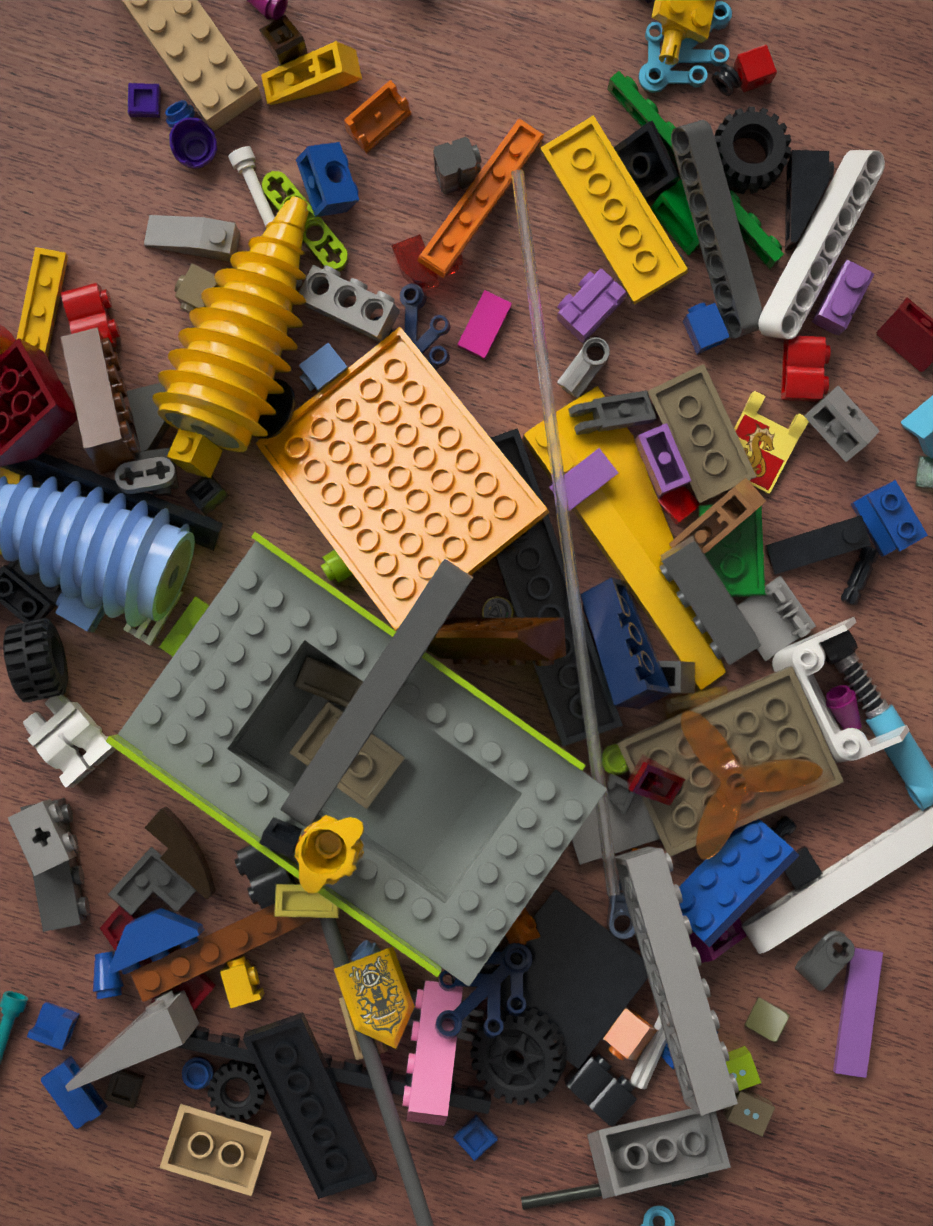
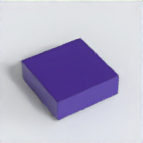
M128 83L129 117L160 118V85Z

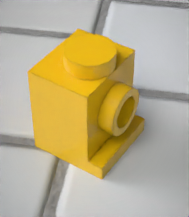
M245 955L227 961V966H224L220 971L230 1008L261 1000L265 994L263 988L257 989L256 985L260 984L257 969L255 966L250 967L249 960H246Z

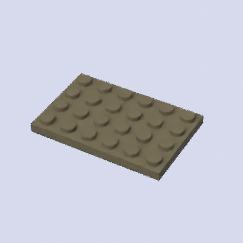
M792 666L617 741L631 774L643 754L686 779L671 806L641 796L664 848L670 857L844 782Z

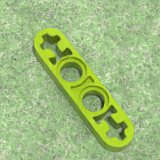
M271 171L263 178L262 189L267 199L278 212L292 196L307 202L284 173ZM272 181L276 183L283 182L281 186L283 192L287 195L284 201L276 190L270 192L272 189L270 183ZM308 203L307 209L309 213L305 225L306 231H304L303 243L323 267L327 265L340 272L348 264V253L344 245L321 217H315L312 207ZM312 226H318L324 231L323 237L318 241H310L306 237L307 230ZM329 239L332 242H329L328 246L333 253L341 252L339 255L340 262L337 264L334 261L327 262L329 256L323 247Z

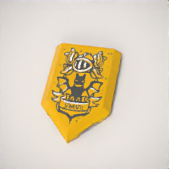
M391 946L333 970L354 1029L396 1049L415 1006L394 947Z

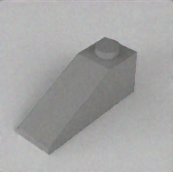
M149 215L144 246L230 262L231 255L236 253L238 249L240 231L236 223L205 217Z

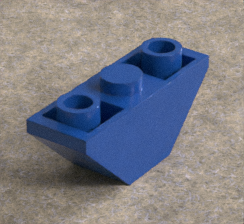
M163 908L132 920L125 926L109 967L111 974L120 970L123 975L141 967L139 962L150 957L152 962L169 955L168 949L180 945L181 949L197 943L199 941L197 936L205 930L203 924Z

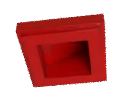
M685 486L665 494L658 500L661 507L676 525L700 505Z

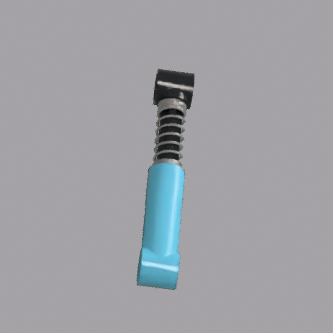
M849 630L820 642L825 652V661L829 665L834 664L838 671H840L839 673L843 672L845 675L844 680H848L850 683L848 687H852L859 698L857 702L861 701L863 704L862 709L867 710L865 712L868 717L866 722L876 737L905 726L892 704L888 705L885 699L880 698L881 692L875 690L877 685H872V678L867 677L868 671L862 669L863 663H858L859 658L855 653L858 646ZM908 732L902 742L887 747L884 750L905 782V788L917 807L924 811L933 805V768L911 733Z

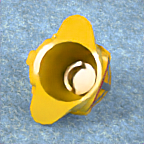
M325 815L320 820L302 829L299 841L295 847V858L299 863V882L305 891L316 893L325 884L334 885L344 876H352L356 870L355 865L364 854V844L360 839L364 833V825L359 819L348 817L337 820L334 817Z

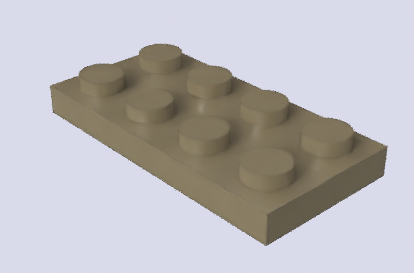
M704 364L648 390V394L662 424H668L691 478L690 484L699 503L732 489L745 478L751 480L757 477Z

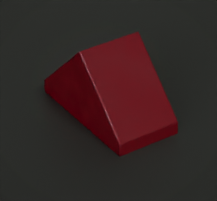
M642 754L627 780L628 790L671 806L686 779Z

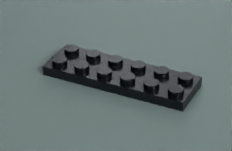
M302 1012L245 1032L243 1041L318 1199L376 1181L378 1174L304 1013Z

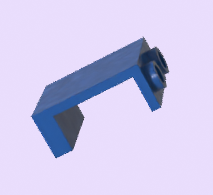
M896 480L873 490L851 503L856 515H862L867 534L881 557L896 549L900 552L928 536Z

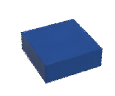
M477 1114L453 1135V1138L474 1161L498 1140V1137Z

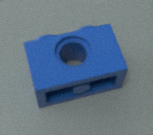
M340 142L307 146L297 157L296 162L315 217L348 212L359 201L358 188L356 183L353 182L348 167V158L343 153Z

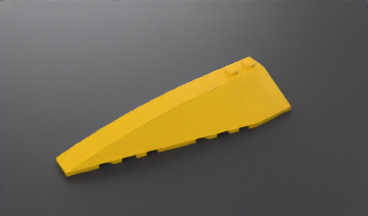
M597 386L523 434L522 440L553 483L598 448L601 449L619 474L573 508L572 511L621 580L625 581L631 594L678 660L695 662V684L702 690L725 674L726 671L721 659L719 660L709 645L713 642V639L708 632L702 634L693 620L697 616L691 606L685 608L678 598L676 592L680 588L674 580L668 582L659 566L663 565L660 555L672 549L669 543L674 538L635 444V439L628 428L598 432L597 430L582 435H577L574 427L577 424L594 420L592 412L584 416L571 417L568 409L580 403L591 402L593 399L605 397Z

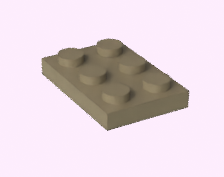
M327 700L289 753L308 766L343 714V711ZM372 733L337 785V788L367 809L405 757Z

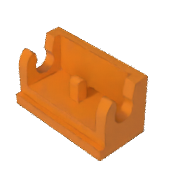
M391 80L344 119L346 132L366 154L412 115L408 100L405 97L403 99L400 97L396 85Z

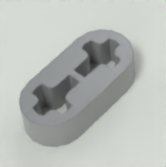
M165 457L127 462L120 465L115 472V481L118 488L127 494L166 488L176 478L173 463ZM158 466H163L165 470H170V472L165 473L164 479H159L156 474L147 476V474L157 472ZM126 472H132L133 476L144 475V477L135 478L132 485H128L124 480L121 481V479L126 478Z

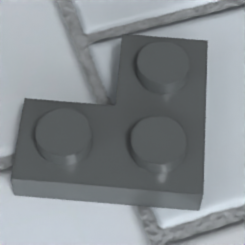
M151 847L109 892L108 896L131 916L152 893L156 894L177 913L197 890L160 859L162 855Z

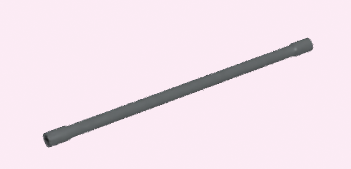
M319 918L334 967L337 968L350 963L336 918ZM355 1030L417 1226H434L375 1040Z

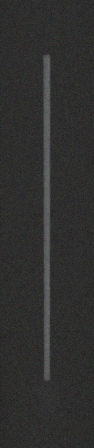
M515 170L511 172L591 776L606 787L523 170ZM605 792L596 805V814L607 896H615L620 894L607 792Z

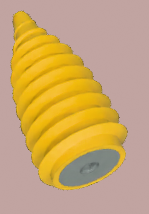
M292 196L290 200L284 203L273 221L266 225L265 232L261 236L253 237L249 240L250 251H240L232 254L230 262L233 268L221 269L215 273L214 278L218 287L207 288L201 293V299L206 307L194 308L190 311L189 318L195 327L182 329L178 333V338L184 348L174 349L168 353V359L176 370H163L158 374V380L167 392L155 393L152 396L153 402L159 408L158 415L174 428L202 434L219 448L236 452L246 451L252 436H268L267 431L258 423L260 415L276 414L275 409L266 402L268 394L284 393V389L274 380L275 372L287 373L291 371L288 363L281 358L282 351L298 349L297 344L287 336L288 328L303 327L302 321L292 313L293 305H303L306 303V299L296 291L297 280L306 279V275L299 270L300 255H305V252L302 250V242L309 213L307 209L308 203L303 199Z

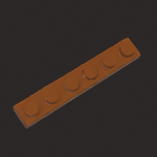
M274 903L199 939L197 943L189 947L180 948L157 961L130 972L144 1002L316 918L275 917Z

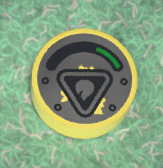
M499 596L492 597L485 602L482 616L512 617L513 608L507 599Z

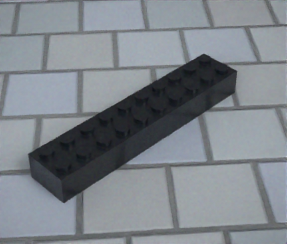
M518 428L491 437L492 441L544 504ZM547 514L498 553L495 559L516 617L564 618L566 656L555 659V664L548 666L535 665V660H531L560 744L561 746H566L623 725L617 708L614 706L602 665L549 515Z

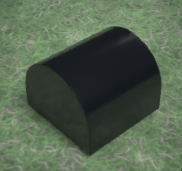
M202 476L185 491L205 516L230 496L213 476L211 478Z

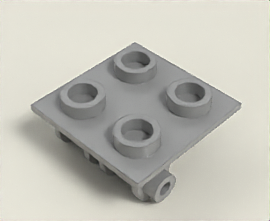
M781 576L765 586V596H750L737 605L759 638L762 646L758 647L757 651L764 661L769 660L778 651L789 646L797 639L806 636L811 632V629L816 627Z

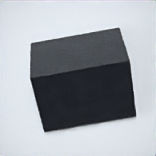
M649 121L614 147L647 202L659 197L664 191L677 183L679 175L653 121Z

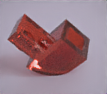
M420 234L391 245L393 256L406 281L410 284H417L422 289L439 287L438 274L418 262V257L425 248ZM462 254L446 276L459 270V266L463 265Z

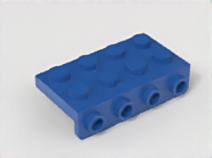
M760 819L736 828L679 886L683 902L679 904L682 915L688 917L692 931L710 947L800 855Z

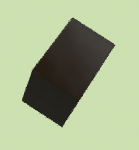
M286 15L259 29L279 66L308 54L302 34Z

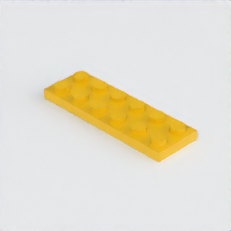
M594 115L541 147V152L634 305L688 273V268Z

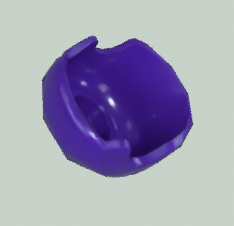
M184 118L175 123L169 134L172 154L177 161L187 168L200 169L213 161L218 151L217 138L214 131L200 118Z

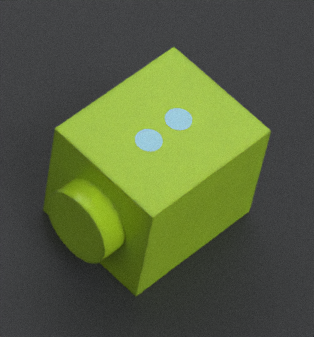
M745 1046L728 1052L729 1061H726L729 1074L732 1073L734 1075L739 1091L761 1083L751 1053Z

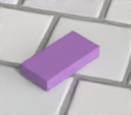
M598 448L549 487L566 510L570 512L619 473L601 449Z

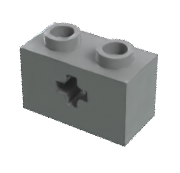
M839 386L835 387L804 416L845 462L868 445L880 432Z
M51 799L37 803L8 817L34 876L77 856L74 851L77 849L76 842L70 832H65L61 823L64 819L59 806L56 803L53 804ZM49 831L51 836L47 840L42 841L40 835Z

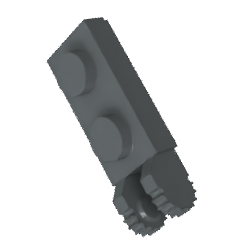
M647 390L596 398L591 402L580 403L568 409L571 417L584 416L591 412L593 414L594 420L581 422L574 427L577 435L589 434L597 430L598 432L650 424L656 420Z

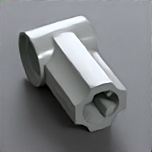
M599 337L588 339L557 381V384L570 395L579 398L599 370L607 363L610 352L607 342ZM598 346L603 350L604 356L601 360L593 361L587 356V350L590 347Z

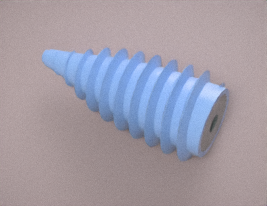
M31 475L24 476L18 484H8L6 476L0 478V550L5 560L13 562L19 559L21 570L26 575L39 573L40 579L46 587L51 588L60 584L61 591L67 598H75L81 594L83 603L90 609L96 608L103 603L105 614L110 618L118 617L125 612V619L131 627L141 625L148 618L157 622L165 617L182 589L193 557L195 539L193 533L189 532L188 524L183 525L181 528L169 525L170 515L167 508L162 509L154 519L148 517V505L145 500L140 501L132 511L127 510L126 497L123 493L116 495L109 504L104 503V492L102 487L99 486L94 488L87 497H81V485L78 481H73L63 492H59L55 477L48 478L40 488L33 487Z

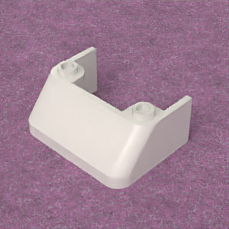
M854 617L781 649L775 654L772 661L774 672L786 667H793L835 763L858 760L902 742L910 731L908 726L905 725L867 740L865 734L858 729L847 728L841 731L833 714L826 706V699L813 675L823 667L826 659L820 642L850 629L856 623Z

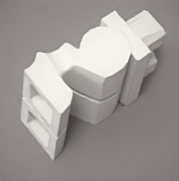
M64 695L50 697L45 704L54 716L46 721L39 712H35L23 721L26 730L31 735L27 740L32 746H35L47 764L63 772L59 778L65 788L75 787L95 769L94 766L100 765L116 749L106 742L109 736H105L102 733V728L94 722L78 702H71ZM78 748H83L86 753L82 756Z

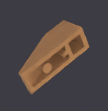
M745 478L671 541L669 545L673 548L693 535L705 554L762 506L766 500L749 480Z

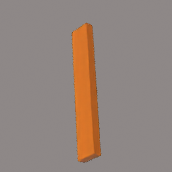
M521 119L516 121L419 255L418 262L442 278L446 276L542 142L544 134Z

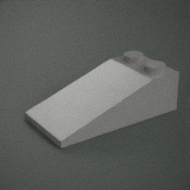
M168 990L156 996L154 1003L147 1006L146 1010L77 1072L66 1084L67 1091L69 1092L183 1045L199 1025L185 991L181 990L173 993L172 990Z
M687 1109L587 1134L603 1199L731 1168L716 1111L700 1116L693 1109Z

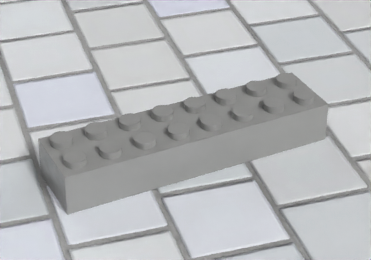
M648 846L613 857L685 1104L700 1116L738 1104L735 1093L739 1092L738 1084L734 1075L728 1072L726 1061H729V1054L724 1042H720L716 1030L720 1029L719 1020L715 1011L710 1010L707 998L711 997L710 989L705 978L701 979L698 966H701V959L696 947L691 946L689 935L692 934V928L686 915L683 916L679 904L683 902L679 886L673 884L670 872L673 871V863L670 855L664 853V850L661 848Z

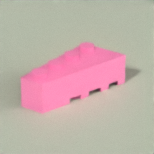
M425 980L424 990L417 989L415 1009H421L420 1021H413L411 1041H417L415 1054L409 1053L407 1073L412 1074L411 1087L405 1086L402 1106L408 1107L406 1121L445 1125L448 1117L457 1036L451 1039L442 1038L435 1029V1023L441 1012L446 1010L454 1011L461 1004L463 987H456L451 991H445L439 986V982ZM444 1021L442 1023L445 1031H452L454 1029L451 1021Z

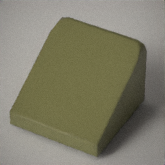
M758 997L744 1025L770 1041L777 1043L790 1015L785 1010Z

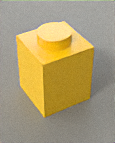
M179 429L167 458L188 473L211 478L223 450L202 434Z

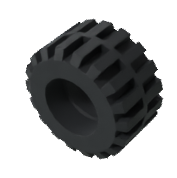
M755 106L748 107L745 113L742 108L737 109L733 116L731 114L726 116L723 123H720L714 137L729 190L736 187L740 194H744L747 189H750V194L757 193L760 188L765 190L772 182L777 180L788 162L787 159L791 154V147H788L791 142L790 134H784L787 126L785 123L778 124L779 116L775 113L772 117L767 115L768 109L761 108L760 112H755ZM741 138H750L757 141L765 151L766 160L757 164H749L742 161L734 151L733 142Z
M42 618L7 626L3 640L4 660L11 685L22 702L27 703L65 694L68 684L66 655L60 635L53 623L48 618Z

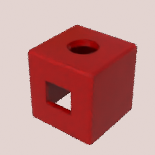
M767 44L738 54L733 65L741 78L743 92L772 83L777 74Z

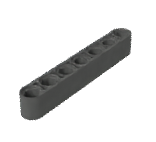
M705 120L676 127L671 133V143L716 304L730 338L737 339L759 330L758 323L763 310L711 125Z

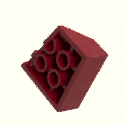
M20 338L0 355V467L37 458L78 420L75 406L44 351Z

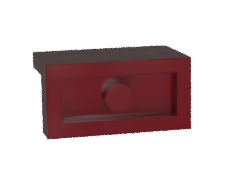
M906 297L890 318L878 329L876 334L917 370L924 372L933 363V319Z

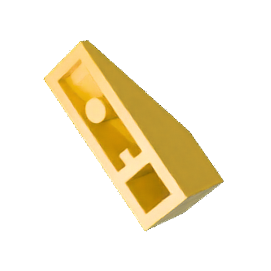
M337 41L261 74L267 104L269 105L335 91L362 80L356 49Z

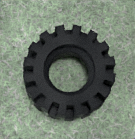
M234 1059L230 1060L228 1064L224 1063L220 1066L212 1077L208 1090V1097L211 1098L209 1104L211 1108L215 1106L217 1109L215 1113L217 1115L222 1113L226 1118H235L239 1122L242 1118L247 1120L251 1118L253 1113L256 1114L267 1094V1089L258 1070L255 1068V1064H248L243 1061L236 1062ZM236 1078L244 1080L250 1090L249 1096L239 1102L231 1100L226 1093L227 1083Z

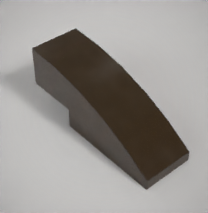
M167 806L161 808L145 826L147 831L168 848L160 859L202 896L209 899L216 889L204 854L182 821Z

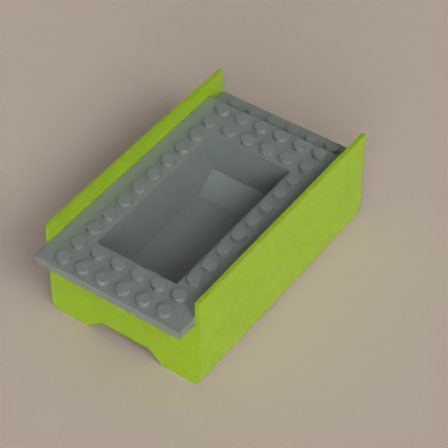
M254 532L251 537L256 541L212 603L209 605L195 596L159 647L171 655L172 659L117 735L109 736L106 742L299 879V863L295 858V850L290 857L285 854L275 853L270 848L259 844L264 830L273 817L301 829L306 828L280 810L308 767L290 754L289 751L327 700L295 687L294 683L306 656L364 681L396 631L261 535ZM425 652L372 732L402 754L405 759L367 809L336 787L314 820L316 822L325 815L334 817L337 820L352 817L359 819L364 825V833L360 837L364 844V854L355 865L356 870L352 876H344L334 885L325 884L318 893L434 976L438 977L441 973V968H443L464 984L470 986L604 795L607 788L582 771L586 766ZM331 702L343 712L346 709L341 705Z

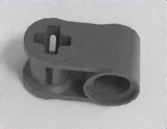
M836 930L829 931L811 950L801 957L795 966V970L816 990L822 991L853 958L855 953L854 944L842 932ZM835 942L843 947L841 952L832 947Z

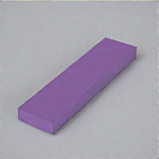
M854 947V956L847 963L833 1071L836 1074L867 1078L883 952Z

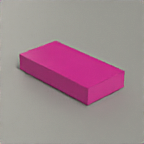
M484 290L457 347L485 360L512 303Z

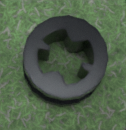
M723 64L720 67V73L715 72L712 75L713 83L726 96L734 93L733 88H739L742 85L738 73L727 64Z

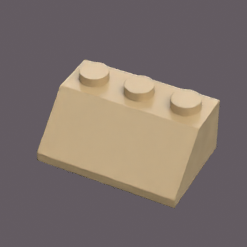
M180 1104L160 1168L252 1196L272 1132Z

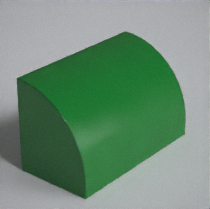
M680 180L664 191L650 208L664 228L689 256L700 247L683 183Z

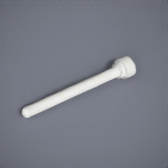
M250 146L241 147L230 153L228 157L233 169H237L238 173L243 174L266 227L275 217L253 169L255 168L254 161L256 160ZM297 280L296 288L302 285V280Z

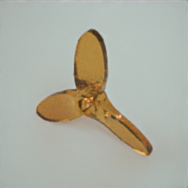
M691 710L682 712L681 727L691 749L703 765L719 778L720 782L719 787L711 796L704 809L696 835L697 853L703 860L715 856L730 837L738 820L743 796L749 792H775L802 787L815 782L823 773V769L817 763L803 759L771 760L749 766L738 764L726 740L706 718ZM734 773H739L744 776V781L741 786L731 787L727 784L728 778Z

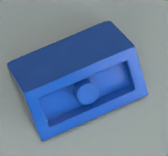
M70 1056L41 1078V1082L73 1127L78 1129L89 1120L91 1122L101 1115L108 1106L91 1083L69 1092L67 1091L66 1084L81 1069L73 1057Z

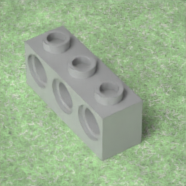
M313 265L299 291L306 299V303L303 304L305 307L378 342H381L389 335L400 313L398 307L393 303L395 300L393 297L382 291L374 294L367 290L368 286L357 279L351 278L350 282L340 278L341 273L332 267L325 265L321 269ZM324 283H329L328 291L322 295H317L318 288ZM350 296H356L355 304L345 308V300ZM383 309V315L380 319L376 321L370 320L374 310Z

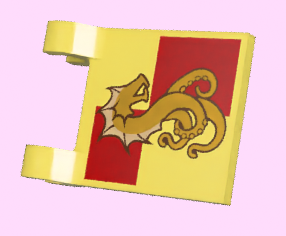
M754 391L751 393L734 429L757 476L749 480V482L754 487L770 494L809 421L803 415L796 414L789 429L765 418L758 414L757 411L766 396Z

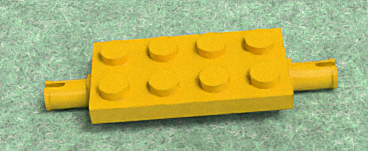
M655 0L651 18L662 24L664 39L661 54L659 55L661 62L665 59V64L667 65L677 64L681 43L685 38H692L699 43L708 39L716 0Z

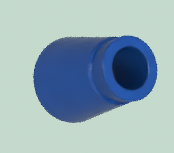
M113 951L95 954L93 992H96L97 999L122 995L121 987H124L120 972L117 971L111 974L109 969L114 957Z

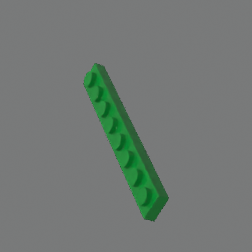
M618 71L610 78L607 90L640 127L649 121L654 122L672 162L678 168L671 143V133L676 127L671 122H665L658 114L659 110L650 99L645 100L638 92L637 84L631 77H624ZM729 190L743 241L770 270L784 255L781 251L782 246L774 236H768L761 229L762 225L759 219L753 213H747L740 205L741 201L736 193Z

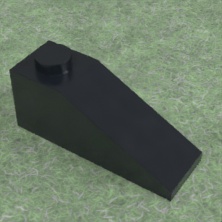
M792 150L787 159L785 250H791L797 243L829 180L833 179L834 162L829 161V151Z
M862 515L765 545L773 573L776 575L870 546L871 543Z

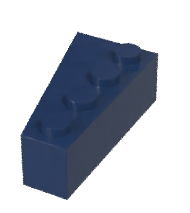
M611 577L580 594L583 601L582 609L590 624L614 706L641 709L671 694V689L625 581Z

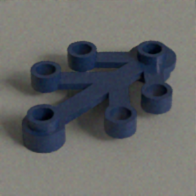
M411 283L404 286L400 292V301L405 306V333L423 354L440 336L446 335L450 331L451 325L446 317L437 315L432 318L430 328L417 341L418 310L425 305L427 297L425 291L419 285ZM410 291L416 292L413 300H407V294ZM381 316L375 317L372 321L380 319ZM439 321H445V327L442 330H436V324ZM435 346L430 350L428 362L437 370L440 366L448 363L450 359L449 352L442 346ZM443 351L444 358L441 361H436V353Z
M511 943L502 952H493L485 964L500 966L492 974H477L470 986H467L446 970L440 974L439 986L445 991H451L456 987H477L454 1011L446 1010L439 1014L435 1023V1029L442 1038L451 1039L456 1037L461 1030L462 1021L486 997L487 1020L483 1026L484 1033L490 1038L500 1036L504 1028V1024L500 1019V984L509 975L511 996L506 1002V1010L513 1016L523 1013L526 1008V1000L523 997V974L529 970L532 964L531 952L525 945ZM512 955L519 956L521 964H513L510 957ZM446 975L452 976L454 984L446 985L443 982V977ZM511 1001H520L522 1008L514 1010L511 1007ZM444 1021H451L454 1029L452 1031H445L442 1023ZM488 1023H497L499 1031L495 1033L489 1031Z

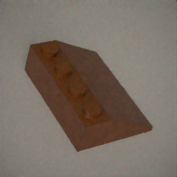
M453 617L446 619L427 648V651L440 659H453V664H468L472 662V659H478L481 665L497 664L499 660H507L508 665L526 664V660H535V665L537 666L555 664V659L566 656L564 618Z

